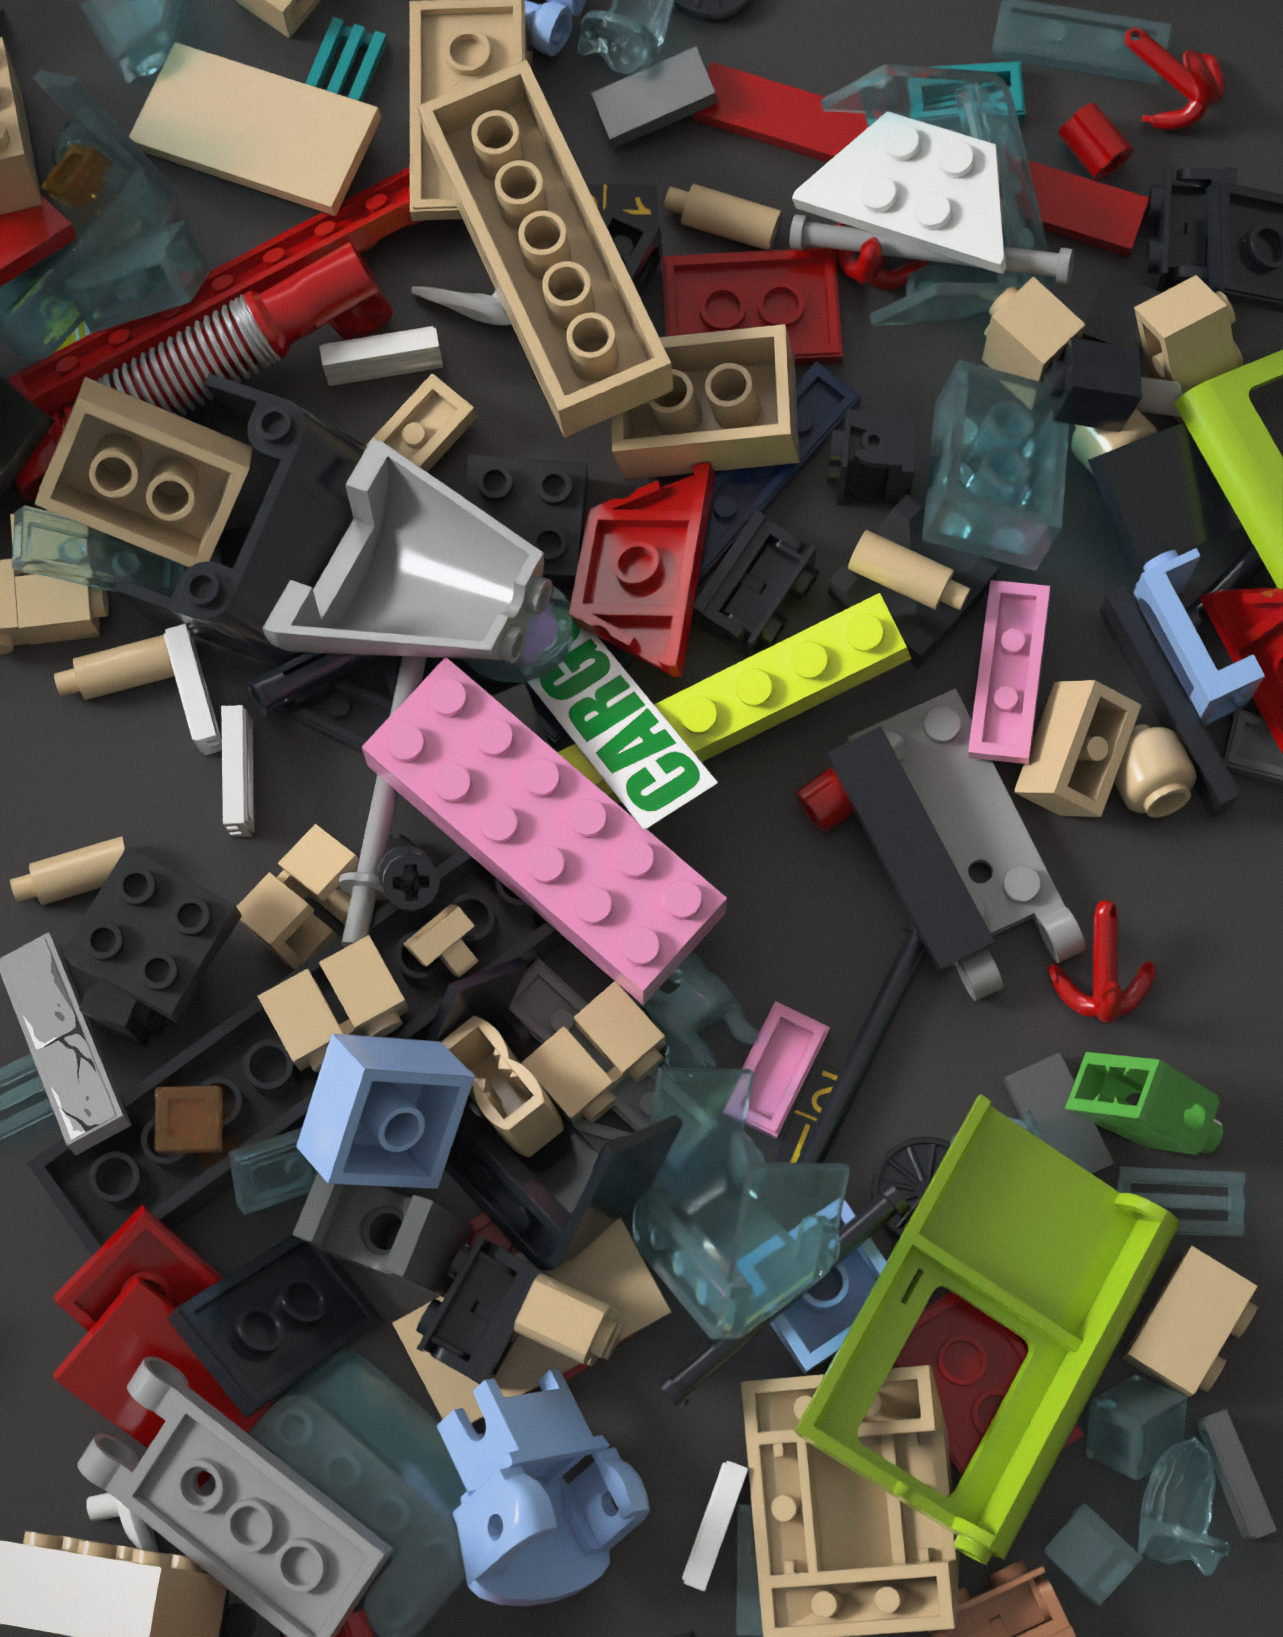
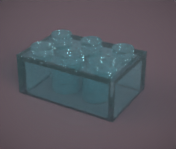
M960 359L957 361L935 403L922 541L1034 571L1038 569L1062 530L1069 424L1053 421L1052 397L1045 394L1043 382Z

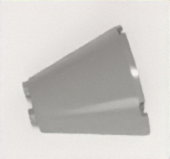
M372 438L345 484L354 518L314 589L293 580L289 581L262 628L266 638L275 647L289 652L447 657L483 660L502 659L510 663L516 662L524 648L526 640L525 629L532 613L540 615L545 610L551 595L552 581L542 577L544 568L543 552L384 442Z

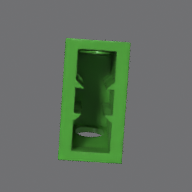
M1093 1052L1085 1053L1068 1098L1066 1110L1151 1149L1198 1155L1199 1153L1209 1154L1218 1147L1223 1137V1125L1215 1119L1220 1104L1218 1095L1159 1059ZM1134 1093L1140 1095L1137 1106L1125 1101L1126 1098Z

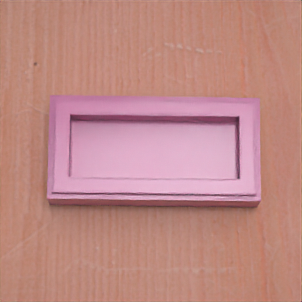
M775 1001L728 1095L721 1113L777 1140L830 1031V1027Z

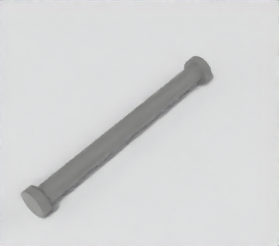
M795 214L791 224L790 248L792 250L804 251L807 245L861 252L862 244L870 237H876L880 241L882 248L880 255L978 267L859 228L810 222L809 217L806 215ZM1004 246L1007 264L1005 271L1056 277L1057 284L1069 285L1074 266V249L1061 248L1059 253Z

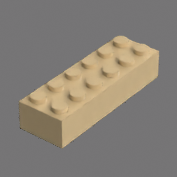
M527 59L418 105L417 108L426 141L564 438L674 391L670 359Z

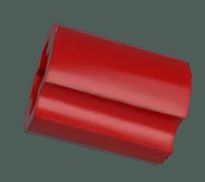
M1095 102L1089 103L1076 111L1074 116L1064 123L1058 131L1059 137L1096 181H1101L1116 172L1127 162L1134 151V148Z
M831 767L795 792L796 799L805 814L817 829L824 834L854 813Z

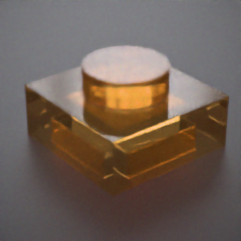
M74 142L40 188L55 201L79 209L83 203L90 202L99 194L105 184L104 174L113 162L98 149Z
M219 1086L155 1087V1151L159 1154L222 1152V1089Z

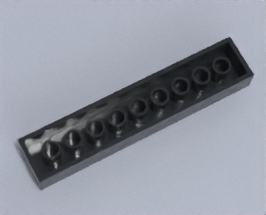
M462 848L436 867L440 880L439 889L433 901L427 906L410 911L400 909L389 901L373 913L369 936L410 1009L409 1012L400 1016L403 1022L402 1025L384 1037L425 1040L450 983L519 957L529 967L537 958L544 956L566 938ZM450 904L459 906L475 925L461 937V940L477 958L478 962L461 977L453 975L439 957L427 967L420 964L403 944ZM343 935L269 989L308 969L339 1025L349 1020L350 1018L319 963L345 948L341 945ZM257 997L120 1096L131 1126L78 1155L71 1151L63 1137L30 1161L28 1166L93 1256L142 1204L171 1229L301 1133L320 1071L314 1072L311 1066L302 1071L297 1068Z

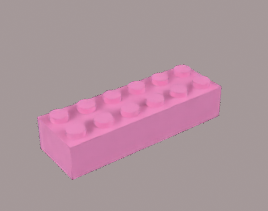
M447 657L439 663L362 746L369 768L642 1005L649 1000L725 915L727 898L651 832L647 829L643 830L630 814Z

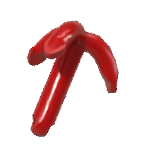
M1132 28L1126 32L1124 36L1125 46L1189 100L1187 106L1182 109L1167 111L1153 116L1142 115L1141 121L1147 122L1159 130L1184 129L1200 121L1209 106L1223 97L1226 86L1225 79L1214 55L1210 53L1201 54L1195 50H1186L1183 53L1182 64L1141 28Z
M838 222V223L836 224V225H838V226H846V227H847V224H843V223H840V222ZM870 237L862 244L859 259L854 251L835 249L839 267L847 277L857 280L862 285L869 284L879 290L898 289L910 283L922 273L923 269L930 262L915 259L893 270H884L882 268L887 256L880 255L882 248L880 241L876 237Z
M1102 900L1098 902L1094 915L1093 996L1083 993L1057 963L1049 966V973L1054 989L1071 1010L1083 1017H1098L1103 1024H1112L1119 1016H1125L1138 1007L1152 985L1156 966L1149 961L1145 962L1138 969L1137 974L1124 991L1118 984L1117 907L1112 901Z

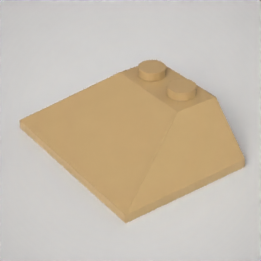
M931 1365L891 1368L859 1427L858 1438L867 1448L943 1496H949L953 1493L948 1432ZM825 1374L741 1382L763 1637H843L957 1628L960 1554L952 1546L957 1536L814 1447L794 1432Z

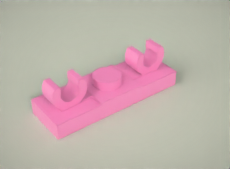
M990 580L968 749L969 758L1022 764L1030 763L1051 594L1050 586Z

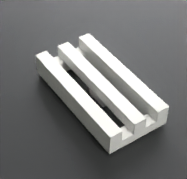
M433 326L326 343L320 346L322 366L325 370L329 386L443 368L437 330Z
M186 624L165 629L166 633L163 635L192 740L204 756L222 751V739L195 641L191 637Z
M243 705L221 706L223 825L230 832L231 837H250L252 833H255L253 721Z
M728 1460L727 1463L722 1464L682 1576L684 1584L705 1591L748 1468Z

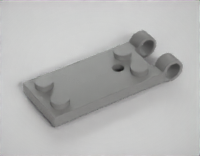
M956 688L847 737V742L880 726L882 727L992 936L1033 918L1045 947L1057 964L1086 951L1085 940L1079 925L1071 911L1065 907L992 760L969 758L968 749L972 720ZM975 863H984L991 869L992 877L985 883H976L969 877L968 869ZM987 948L955 964L967 992L974 1001L1004 988L999 970Z
M145 1357L128 1383L127 1389L138 1403L158 1414L166 1422L140 1462L136 1453L121 1440L107 1434L95 1435L78 1461L77 1465L80 1472L90 1482L106 1490L287 1637H336L394 1548L188 1387V1380L176 1367L156 1357ZM201 1471L211 1473L216 1481V1488L212 1494H205L198 1487L197 1478Z

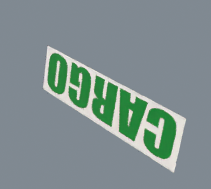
M561 594L550 601L545 608L552 614L558 626V642L552 654L539 665L519 672L639 825L645 830L718 782L597 636L575 625L569 615L571 604Z

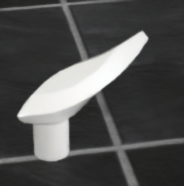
M412 286V294L452 308L474 320L494 325L511 324L496 290L490 296L481 293L456 292L435 287Z
M104 1493L88 1497L87 1512L92 1522L120 1516L126 1534L137 1548L159 1553L153 1528L111 1494Z

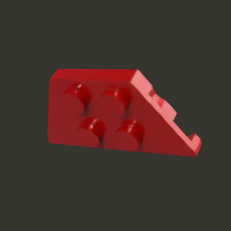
M701 462L691 466L694 475L661 488L657 480L636 489L626 498H614L588 509L569 615L576 626L672 677H682L716 476L710 462Z
M1283 588L1223 589L1205 594L1199 599L1232 661L1236 663L1254 654L1265 675L1252 698L1283 754Z

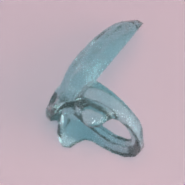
M613 0L608 11L592 10L587 12L581 21V35L577 46L579 54H600L611 70L628 75L642 69H648L657 57L666 37L674 0Z
M1192 1437L1189 1440H1180L1178 1443L1172 1444L1157 1460L1143 1497L1139 1521L1138 1553L1142 1555L1146 1549L1151 1559L1168 1565L1185 1559L1192 1560L1203 1575L1210 1576L1215 1572L1221 1558L1229 1556L1230 1544L1207 1535L1213 1519L1212 1506L1216 1488V1476L1210 1452L1197 1437Z

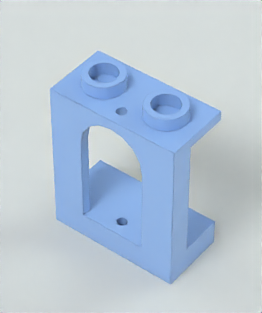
M1197 548L1178 556L1176 550H1170L1156 556L1143 566L1145 572L1141 574L1139 581L1135 585L1133 597L1206 727L1233 714L1236 708L1241 710L1246 708L1265 675L1254 654L1219 671L1217 670L1178 597V594L1184 592L1201 555Z

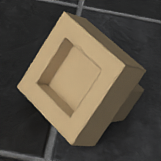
M450 904L403 943L420 964L427 967L439 957L453 975L461 977L478 962L477 958L461 940V937L475 925L461 908L456 905Z

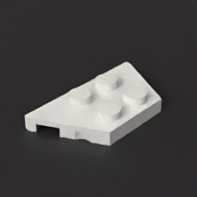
M887 111L796 189L793 194L792 200L796 209L1000 274H1004L1007 267L1002 227L1003 210L999 187V156L996 144Z

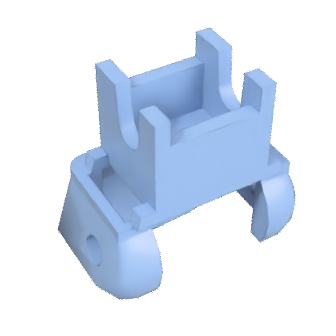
M559 1368L550 1369L538 1380L542 1389L541 1392L505 1398L495 1378L484 1380L473 1391L486 1422V1432L483 1434L476 1433L463 1408L454 1409L437 1425L467 1489V1492L460 1497L462 1504L453 1512V1517L457 1523L468 1587L479 1598L499 1605H539L576 1595L602 1576L610 1564L609 1550L642 1523L650 1512L648 1494L641 1477L629 1463L621 1460L615 1447L608 1448L610 1445L603 1435L593 1437ZM592 1454L595 1461L570 1484H567L562 1476L583 1457ZM612 1497L618 1507V1511L612 1503Z

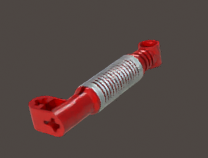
M349 241L262 293L250 290L244 295H240V298L235 297V301L230 300L229 306L223 305L222 313L214 310L213 318L205 315L203 323L196 321L194 328L187 326L185 333L178 331L176 338L168 337L167 344L159 342L158 349L150 347L149 354L141 352L140 360L132 357L131 365L123 363L122 370L114 368L113 375L105 373L103 378L99 377L96 382L177 415L176 412L178 411L182 416H186L187 410L185 406L192 411L196 409L194 401L204 406V395L213 401L214 395L204 384L209 373L241 383L240 374L245 379H249V369L255 374L259 373L257 364L267 369L271 364H275L276 361H281V358L283 359L289 355L290 347L293 343L328 323L344 340L363 338L383 327L392 317L393 310L367 262ZM119 376H121L123 384L120 383ZM70 404L64 408L65 416L60 412L51 415L55 420L54 424L14 478V482L24 499L33 500L37 498L42 480L73 405Z

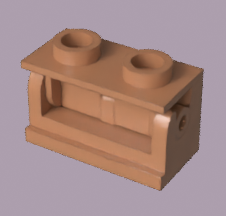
M1023 1560L988 1575L993 1587L975 1596L970 1597L966 1587L958 1589L957 1628L928 1631L930 1637H1076L1049 1580L1044 1579L1042 1575L1046 1572L1044 1567L1037 1566L1028 1570Z

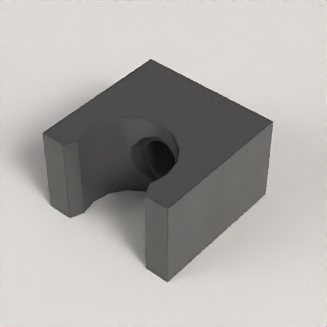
M317 1173L292 1235L337 1258L444 1298L452 1282V1278L447 1276L448 1270L464 1243L468 1242L474 1225L437 1203L415 1194L410 1198L381 1186L328 1184ZM402 1223L392 1249H387L386 1238L388 1232L396 1224Z

